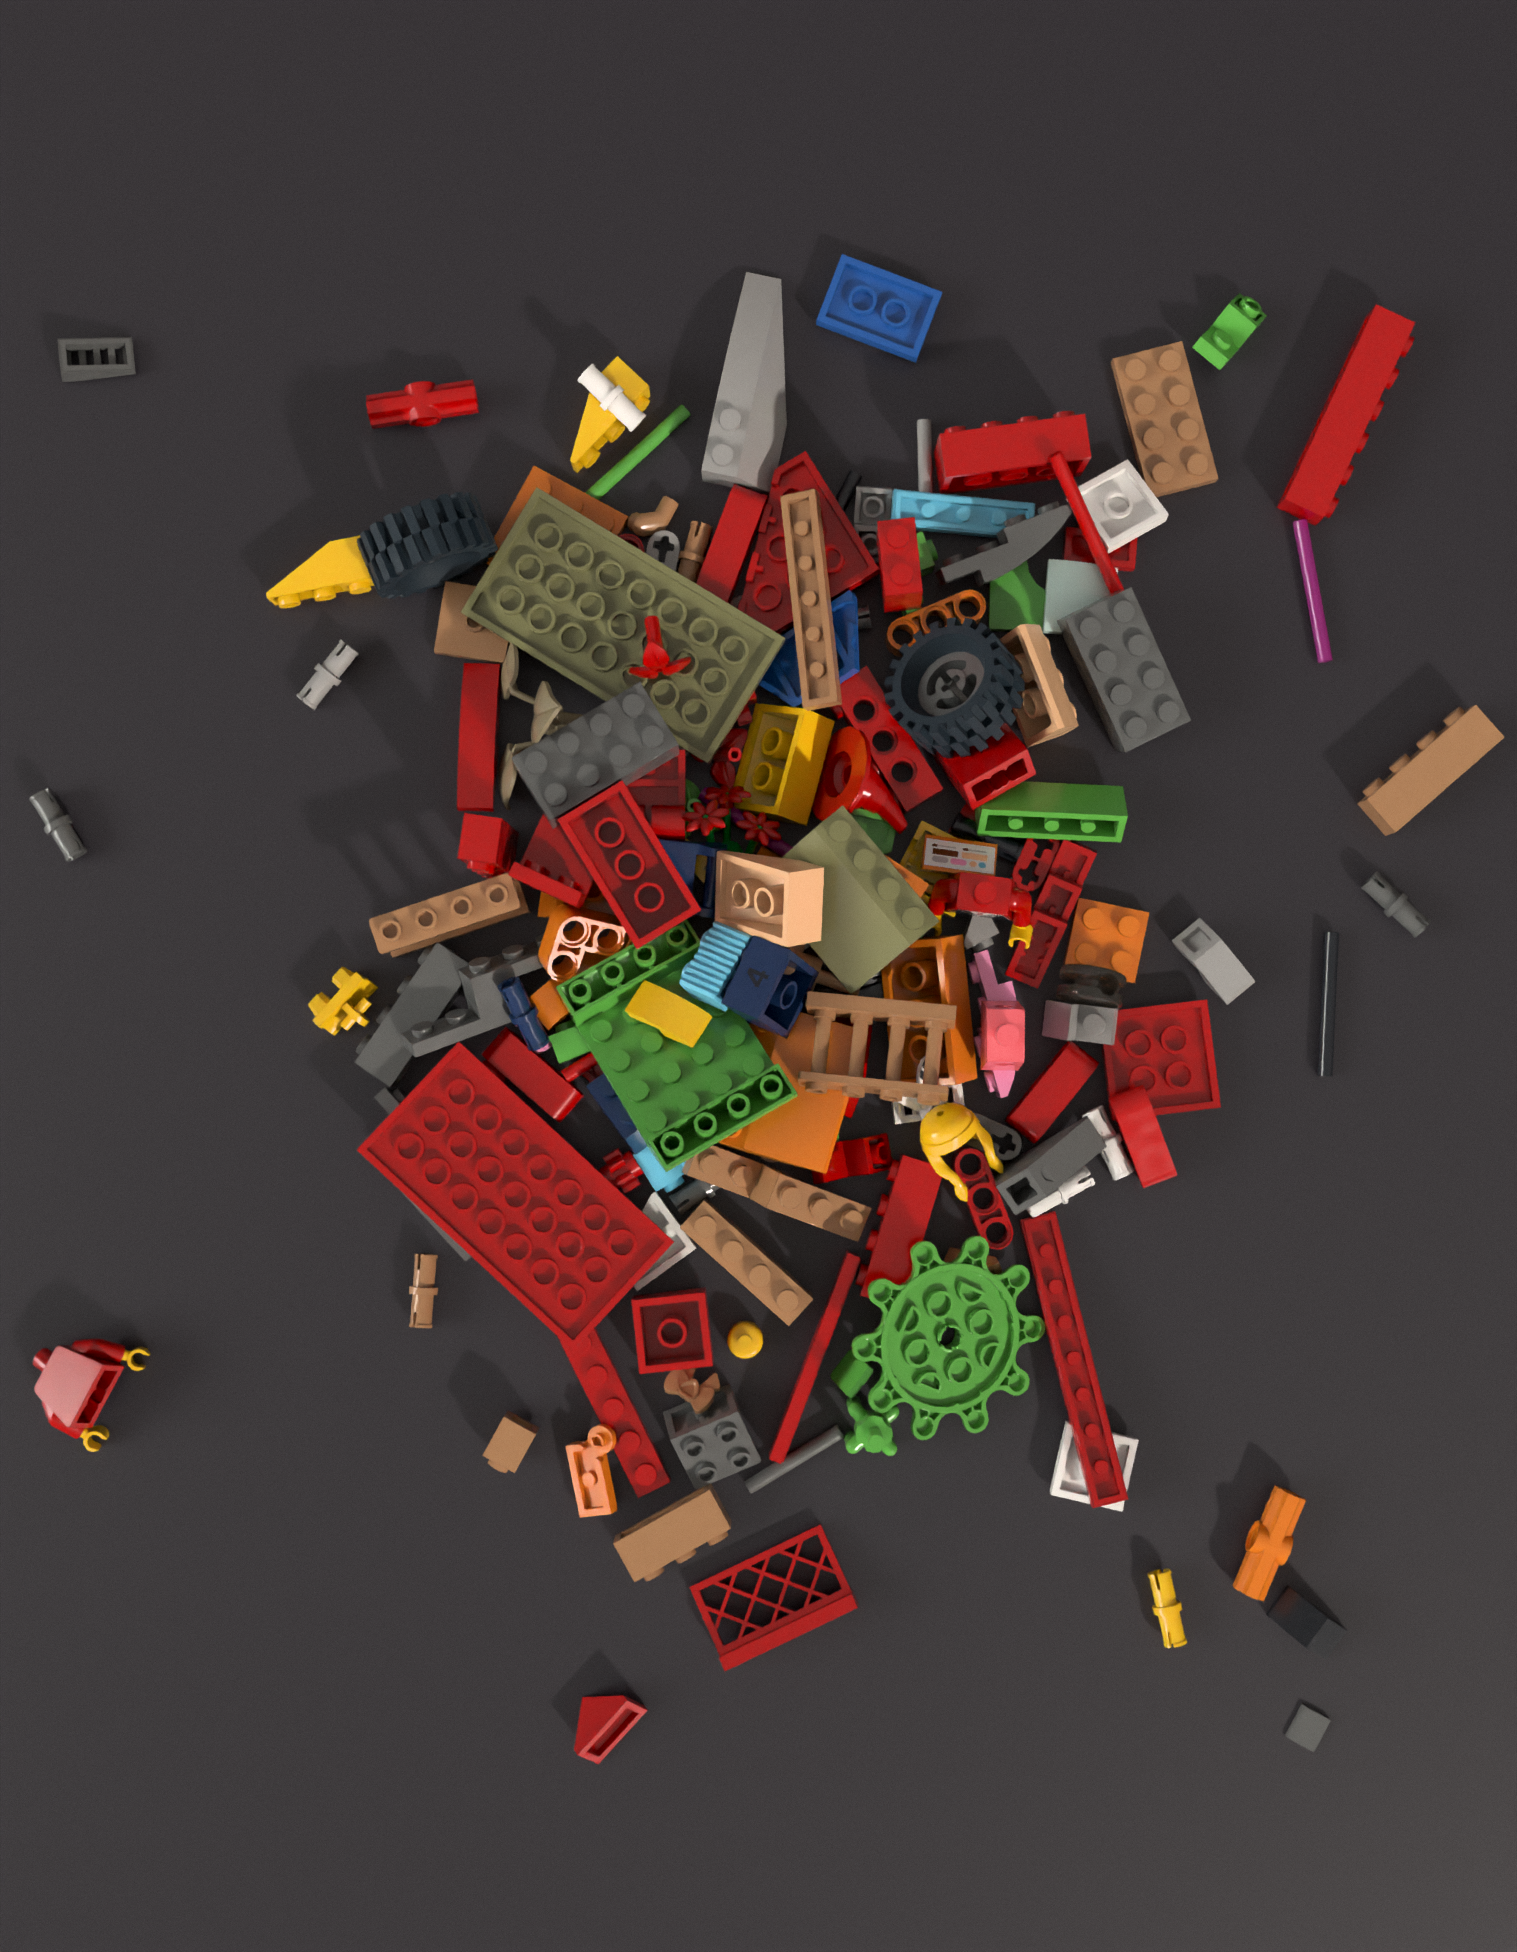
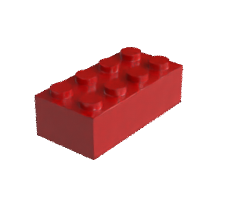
M1062 411L1054 414L1053 418L1039 420L1038 416H1026L1019 418L1016 421L1017 423L1002 425L1001 421H990L981 424L980 428L966 430L965 426H954L945 429L944 433L939 434L934 450L939 493L956 494L1057 480L1058 478L1048 456L1059 450L1062 451L1073 477L1081 476L1091 459L1086 415H1075L1074 411Z
M623 781L618 782L558 819V822L636 949L701 911V908Z

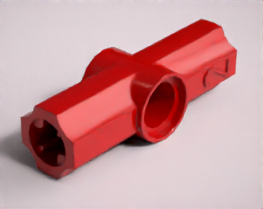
M473 379L438 385L430 381H419L406 385L404 390L366 395L367 412L373 429L402 424L426 427L438 424L442 418L479 413L478 398Z

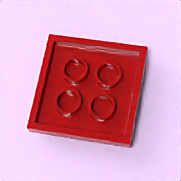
M1207 999L1118 1010L1114 1045L1101 1044L1108 1097L1143 1084L1155 1115L1221 1108ZM1109 1103L1110 1119L1116 1120Z

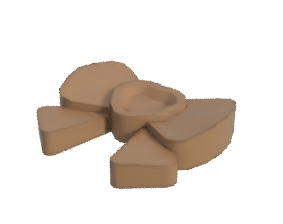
M697 1368L671 1371L664 1382L665 1393L679 1395L691 1404L696 1414L706 1411L714 1400V1392L720 1391L717 1373H714L699 1386L698 1381L693 1379Z

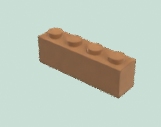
M1477 705L1465 710L1461 707L1455 709L1443 720L1446 726L1436 734L1432 730L1416 743L1419 747L1417 752L1411 757L1407 754L1401 756L1389 767L1393 773L1383 781L1378 777L1362 791L1365 797L1357 803L1358 806L1385 836L1396 833L1504 738Z
M707 1198L702 1200L681 1224V1230L788 1326L793 1323L813 1300V1294Z

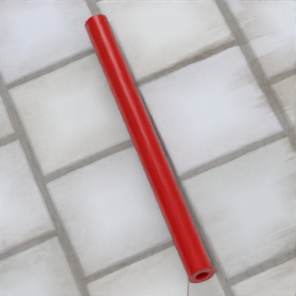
M1059 450L1048 456L1049 461L1109 593L1112 594L1120 589H1124L1062 451Z

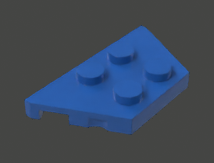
M848 590L831 602L840 684L860 671L857 597L851 590ZM793 627L781 635L785 637V642L759 685L789 705L803 708Z

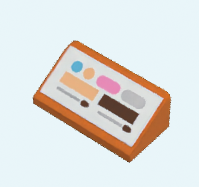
M925 834L920 871L947 875L967 872L995 876L998 844Z

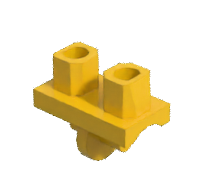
M341 967L332 979V982L340 989L331 999L328 995L321 992L316 994L308 1003L309 1008L315 1015L312 1021L319 1028L326 1029L334 1036L342 1027L348 1031L355 1022L363 1027L368 1025L370 1020L363 1013L372 1005L367 999L378 988L371 980L358 972L354 973L345 967Z

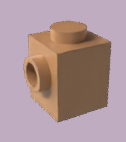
M508 1410L482 1456L489 1459L488 1464L494 1469L503 1473H507L508 1470L515 1473L536 1436L539 1427Z

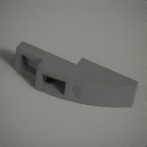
M1058 501L1038 508L1039 515L1026 520L1025 514H1021L1004 521L1006 528L997 533L1000 546L997 545L995 540L975 548L977 554L964 559L963 554L960 553L943 560L944 567L935 572L939 585L943 586L973 574L978 587L1012 571L1036 554L1052 539L1071 514L1072 509L1070 505L1066 504L1060 507Z

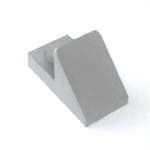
M1046 1000L1042 1036L1066 1041L1076 1040L1114 1045L1118 1008Z

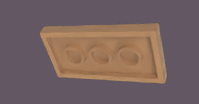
M1180 341L1113 358L1111 366L1139 473L1156 497L1215 483L1219 478L1183 342Z

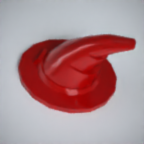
M851 726L839 729L830 737L815 793L812 810L816 818L824 821L842 805L850 814L854 809L862 807L873 814L877 813L898 834H901L908 826V823L888 787L871 765L870 742L865 733Z

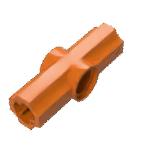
M1274 1486L1260 1521H1255L1248 1533L1245 1543L1247 1552L1232 1585L1236 1590L1253 1599L1264 1601L1278 1566L1285 1564L1293 1547L1292 1533L1305 1505L1306 1499L1283 1487Z

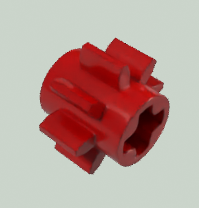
M617 1148L603 1157L606 1165L599 1168L600 1172L618 1189L622 1188L625 1194L641 1184L637 1177L644 1172L635 1160L631 1150L622 1154L620 1149Z

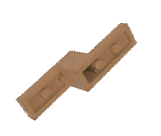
M715 1145L686 1160L682 1169V1173L750 1198L767 1209L857 1242L872 1209L862 1203L806 1183L787 1172Z

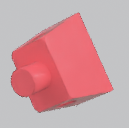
M981 1001L980 1070L1018 1071L1025 1059L1024 1007L1019 1001Z

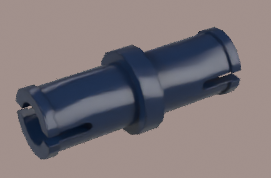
M511 977L498 985V990L501 992L511 1012L509 1018L513 1025L518 1026L528 1050L535 1051L546 1046L550 1039L537 1017L539 1011L535 1003H530L520 978Z

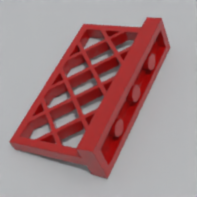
M821 1524L689 1587L719 1653V1660L724 1671L857 1609L859 1606ZM815 1535H818L824 1548L819 1563L799 1555L803 1541ZM798 1544L795 1554L785 1550ZM780 1553L793 1558L786 1578L766 1571L771 1556ZM826 1555L830 1561L832 1568L823 1565ZM765 1560L762 1569L752 1566ZM797 1560L817 1567L811 1587L790 1580ZM748 1569L760 1574L753 1594L733 1587L738 1572ZM821 1569L836 1574L842 1589L829 1595L815 1590L814 1588ZM732 1575L729 1585L720 1582L721 1580ZM764 1576L784 1583L778 1603L757 1596ZM712 1584L726 1589L727 1592L721 1609L706 1605L700 1590ZM788 1585L808 1592L804 1607L793 1610L781 1605ZM731 1591L751 1599L745 1619L725 1612ZM812 1594L821 1597V1599L810 1603ZM755 1601L776 1608L771 1623L761 1626L748 1621ZM779 1610L789 1613L777 1619ZM710 1612L718 1615L716 1623H714ZM722 1617L742 1624L738 1638L725 1645L718 1632ZM746 1626L756 1629L744 1635Z

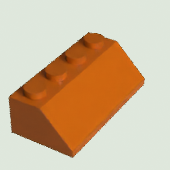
M963 934L919 938L881 969L884 999L957 1006L955 1029L947 1028V1032H944L942 1037L938 1085H958L977 1079ZM910 1025V1028L905 1031L900 1079L902 1082L916 1083L917 1067L921 1059L926 1056L928 1031L925 1030V1026ZM887 1026L888 1041H889V1040H890V1030H891V1027H888V1026Z

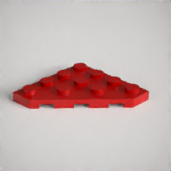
M806 451L774 470L767 504H765L758 530L759 535L756 547L751 556L744 592L738 605V610L778 634L794 625L780 496L810 489H816L819 492L831 602L848 590H853L880 574L879 567Z

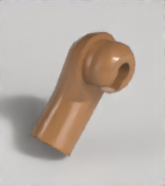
M663 496L655 512L641 514L635 512L629 516L627 526L630 531L642 537L665 530L679 504L673 499Z

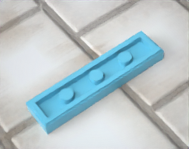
M894 489L892 492L890 520L915 517L916 530L998 538L997 533L1006 528L1004 521L1021 514H1025L1026 520L1035 517V503Z

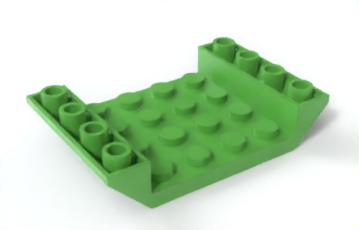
M687 919L642 947L636 949L634 944L556 986L580 1035L650 1152L665 1172L798 1096L778 1063L776 1065L773 1064L744 1018L729 1008L724 1012L703 1001L694 999L679 984L684 966L694 959V955L700 947V939ZM644 980L686 999L712 1016V1019L693 1048L664 1036L658 1028L631 1018L625 1011Z

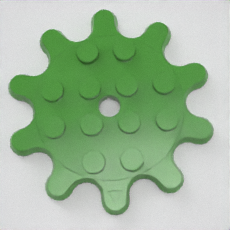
M981 1236L967 1238L963 1242L958 1256L951 1262L942 1261L935 1245L925 1240L917 1242L910 1250L912 1272L905 1282L897 1285L888 1279L878 1278L868 1286L870 1301L882 1311L881 1322L874 1331L856 1336L852 1341L851 1347L853 1355L858 1360L863 1362L876 1361L882 1366L880 1380L869 1391V1405L875 1412L885 1413L900 1402L909 1403L913 1408L910 1423L912 1434L920 1440L930 1439L936 1433L941 1418L949 1413L958 1414L962 1419L963 1426L970 1433H979L988 1425L989 1417L986 1410V1402L993 1392L1004 1390L1013 1396H1019L1029 1386V1376L1017 1365L1016 1353L1023 1344L1038 1341L1045 1332V1323L1042 1318L1037 1315H1022L1016 1308L1017 1296L1028 1285L1030 1273L1025 1266L1020 1264L1011 1265L998 1274L991 1273L986 1265L989 1245L986 1239ZM945 1327L953 1328L955 1331L953 1341L948 1345H942L939 1341H941L942 1334L946 1331Z

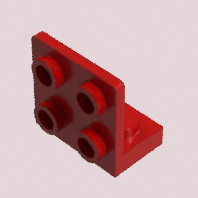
M544 814L537 825L520 864L514 862L508 873L513 879L580 910L594 882L593 877L561 825L552 828Z

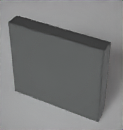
M1301 1704L1285 1736L1306 1749L1315 1752L1331 1720Z

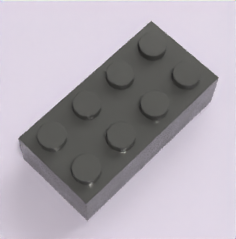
M1132 587L1120 589L1057 620L1064 640L1116 752H1128L1191 721Z
M638 682L540 740L539 743H535L511 757L551 827L555 828L560 825L558 822L559 818L618 782L623 781L627 786L678 756L679 744L644 687Z

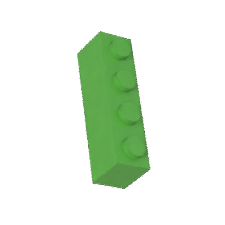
M1023 781L975 809L977 836L1121 842L1128 818L1123 786Z

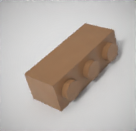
M708 1484L615 1535L613 1544L634 1583L642 1578L645 1581H650L664 1572L663 1566L676 1560L679 1564L690 1559L696 1554L695 1548L708 1542L709 1546L725 1539L728 1536L727 1531L731 1529V1519L712 1484Z

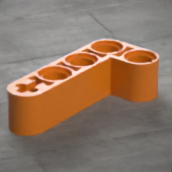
M561 905L554 909L549 917L539 948L538 958L552 979L558 982H565L577 974L585 951L610 957L630 946L632 941L616 915L581 908L580 910L572 905ZM573 920L576 921V925L573 929H571L570 931H563V928L568 922ZM610 928V932L605 938L597 939L602 930ZM565 955L564 960L560 964L552 965L553 960L557 956Z

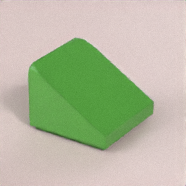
M851 1349L835 1367L830 1377L848 1397L854 1398L873 1374L874 1369L870 1362H863L855 1358Z

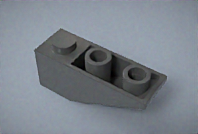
M1088 1116L1003 1165V1173H998L994 1170L996 1188L1013 1213L1017 1215L1048 1197L1105 1149L1107 1145Z

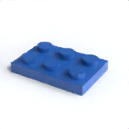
M842 254L818 314L816 325L916 363L941 299L942 291Z

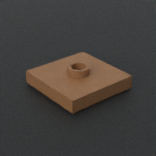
M445 581L434 653L503 665L510 643L461 613L476 586Z

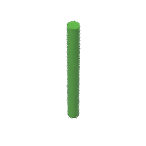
M681 404L585 493L599 500L691 416L689 411Z

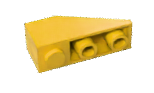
M617 356L601 373L616 387L620 385L624 389L622 393L643 412L650 403L648 399L650 397L649 385ZM590 392L570 459L573 470L576 473L583 467L586 469L591 467L601 454L599 450L607 441L610 443L614 442L625 430L624 424L608 409L604 411L600 407L601 402Z
M361 536L328 542L266 592L267 599L274 605H279V608H293L301 604L300 600L314 598L315 601H327L336 598V593L350 591V594H362L371 591V586H374L357 545V539L361 538Z

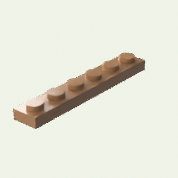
M810 489L780 496L802 706L807 711L842 705L820 497L816 489Z

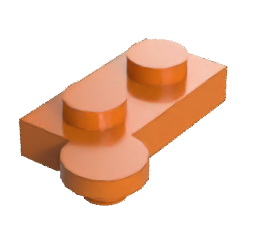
M606 1424L592 1427L588 1433L587 1440L572 1442L565 1446L580 1518L608 1515L618 1510L607 1453L615 1447L616 1435L614 1430Z

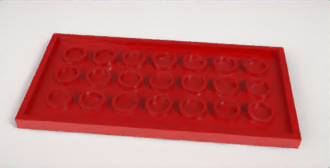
M460 1041L357 1149L361 1155L573 1351L674 1243L672 1238Z

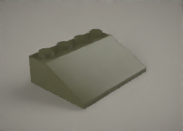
M843 805L782 857L824 867L821 941L808 944L850 994H853L939 922L937 917Z

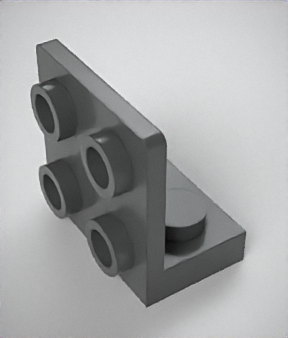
M730 1384L721 1387L719 1392H714L715 1397L711 1406L701 1414H696L689 1402L663 1412L670 1441L695 1489L702 1488L761 1462L760 1454L741 1417Z

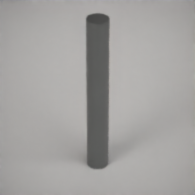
M835 1425L786 1455L784 1462L781 1464L775 1462L745 1480L744 1483L751 1494L844 1438L838 1425Z

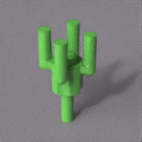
M855 1395L854 1398L848 1397L846 1400L847 1409L855 1420L854 1431H849L844 1436L846 1450L851 1454H856L865 1447L867 1452L877 1453L882 1450L887 1456L895 1455L897 1445L890 1423L899 1415L898 1405H894L885 1413H878L873 1409L866 1410L858 1396Z

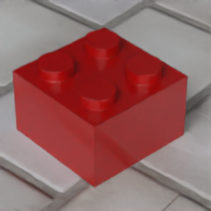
M706 1287L633 1296L631 1302L639 1374L713 1366L714 1358Z

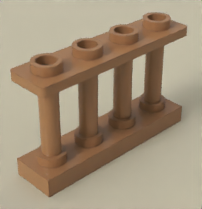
M508 873L371 918L369 924L379 953L386 954L391 952L392 958H397L424 949L428 945L433 946L437 942L442 943L531 912L521 882L512 879Z
M813 991L807 992V1014L813 1015L817 1022L811 1072H798L799 1086L805 1087V1091L815 1094H826L828 1089L842 1090V1095L854 1098H863L865 1093L880 1094V1099L893 1102L902 1101V1097L917 1098V1102L924 1105H939L940 1101H948L949 1087L938 1085L943 1033L947 1032V1028L955 1029L957 1006ZM836 1017L849 1018L850 1022L854 1024L848 1076L826 1074L831 1022L835 1021ZM873 1021L888 1022L887 1026L891 1027L885 1080L863 1078L868 1025H872ZM910 1025L925 1026V1030L928 1031L923 1084L900 1081L905 1031L910 1028Z

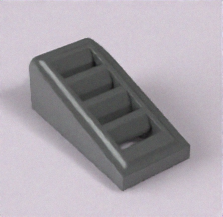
M132 337L57 338L62 382H76L136 374ZM115 349H122L124 364H116ZM108 350V365H102L100 351ZM93 352L94 365H87L86 353ZM71 354H78L79 365H72Z

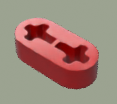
M1026 838L1022 852L1010 874V878L1012 877L1018 884L1017 888L1032 892L1041 886L1059 849V840L1047 839V842L1052 845L1051 849H1044L1039 858L1034 856L1037 849V844L1033 842L1034 838ZM1032 861L1036 863L1032 871V875L1037 877L1036 882L1030 881L1027 885H1023L1021 883L1022 876L1018 875L1019 869L1026 870Z

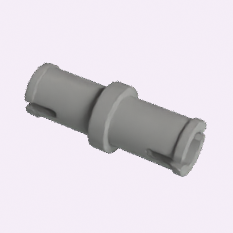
M340 639L322 664L318 663L315 666V674L296 696L315 710L332 686L340 684V676L359 653Z

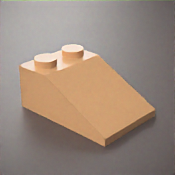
M723 850L717 851L715 921L784 947L821 941L824 867L795 859Z

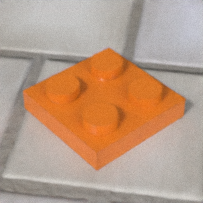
M1078 898L1062 969L1132 984L1135 983L1149 912Z

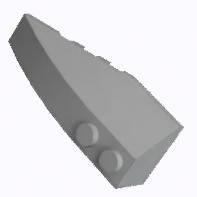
M746 272L724 362L701 473L703 482L733 487L734 484L761 494L769 495L774 470L779 466L787 428L781 279Z

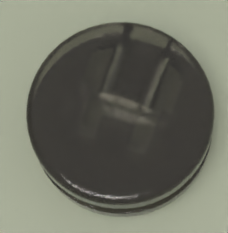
M1066 964L1060 967L1059 978L1072 984L1057 985L1055 995L1058 999L1069 1003L1118 1009L1122 1007L1124 997L1118 992L1126 987L1127 978L1123 974L1092 965Z

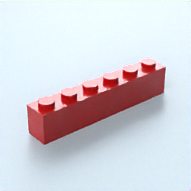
M1377 304L1368 313L1276 508L1301 520L1307 519V522L1314 526L1324 517H1331L1339 502V498L1335 497L1339 485H1346L1354 470V466L1350 464L1354 453L1360 454L1369 438V434L1365 432L1370 420L1375 422L1385 402L1380 400V397L1385 388L1389 390L1399 374L1400 369L1395 368V365L1400 356L1404 358L1414 342L1415 337L1411 336L1410 333L1416 322Z

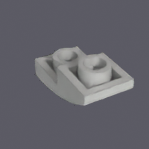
M856 486L853 527L875 563H879L877 521L890 520L892 488Z

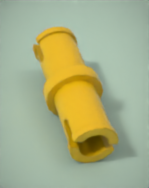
M1164 1568L1163 1572L1161 1569L1148 1572L1147 1575L1150 1579L1155 1601L1152 1609L1154 1615L1158 1616L1164 1647L1171 1648V1644H1173L1175 1648L1187 1644L1180 1611L1183 1608L1181 1601L1176 1599L1171 1569Z

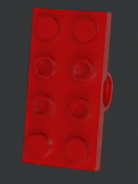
M679 750L678 756L626 787L657 838L685 841V820L682 819V814L685 813L686 750Z

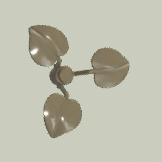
M512 643L509 645L502 665L500 677L501 695L503 699L508 700L511 693V695L533 704L534 719L531 727L532 741L518 743L514 746L512 743H508L500 760L498 787L506 810H511L509 799L517 775V770L511 757L533 744L539 743L543 734L550 735L583 716L582 714L564 712L563 707L555 699L547 681L541 682L536 698L519 691L516 684L519 669L517 646Z

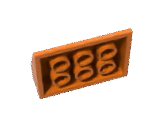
M800 1012L787 1039L749 1023L750 1028L773 1064L776 1065L778 1063L798 1096L718 1143L738 1151L826 1174L849 1097L842 1095V1090L828 1089L826 1094H815L807 1092L805 1087L799 1086L798 1072H811L817 1022L813 1015ZM834 1021L831 1022L826 1074L848 1076L853 1027Z

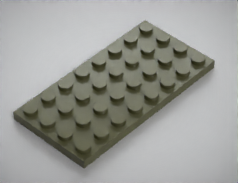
M537 487L461 611L468 618L509 643L514 644L517 648L604 701L610 700L640 682L675 737L679 747L707 764L711 763L785 642V637ZM657 616L659 618L663 648L669 655V661L691 657V662L684 669L669 676L660 672L656 679L641 678L628 673L629 668L646 667L643 665V653L648 644L644 623L646 617Z

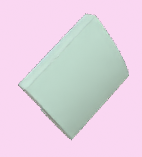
M1058 559L1048 560L1043 633L1062 635L1057 620L1110 595L1097 564Z

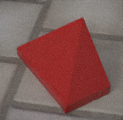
M624 1695L582 1697L574 1751L578 1756L599 1764L648 1711L643 1704Z

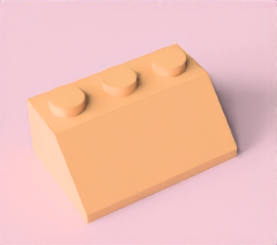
M1022 624L1000 638L999 640L1013 655L1023 672L1020 677L1025 681V690L1019 691L1018 694L1024 700L1021 709L1012 708L1017 717L1016 720L1026 746L1030 747L1062 736L1078 727L1076 709L1068 699L1063 686V676L1060 670L1056 668L1050 652V642L1043 634L1040 625Z

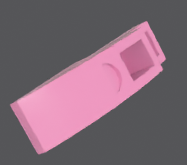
M988 950L970 955L972 962L967 963V969L972 984L978 983L982 997L977 998L980 1013L981 1001H1017L1012 981L1001 984L997 983ZM981 1027L977 1028L979 1036L973 1038L977 1054L981 1058ZM988 1070L983 1072L989 1092L995 1091L998 1098L1008 1096L1015 1071Z

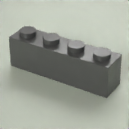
M437 942L434 947L428 945L417 961L421 965L413 977L408 975L397 989V993L400 994L398 1000L393 1007L388 1004L376 1020L380 1026L372 1037L366 1035L355 1051L359 1056L354 1063L389 1087H396L416 1059L404 1047L401 1033L411 1030V1027L416 1023L422 1021L433 1022L444 1018L463 990L458 969L468 966L469 961L442 943Z

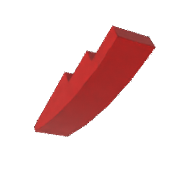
M464 663L458 747V811L494 812L499 754L500 664Z
M1074 840L1061 841L1031 909L1030 925L1033 928L1030 947L1025 949L1026 943L1018 940L1005 975L1038 989L1068 925V919L1083 889L1082 885L1097 855V850Z

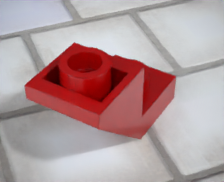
M887 1133L837 1141L827 1173L823 1174L812 1171L814 1184L889 1170L892 1157Z

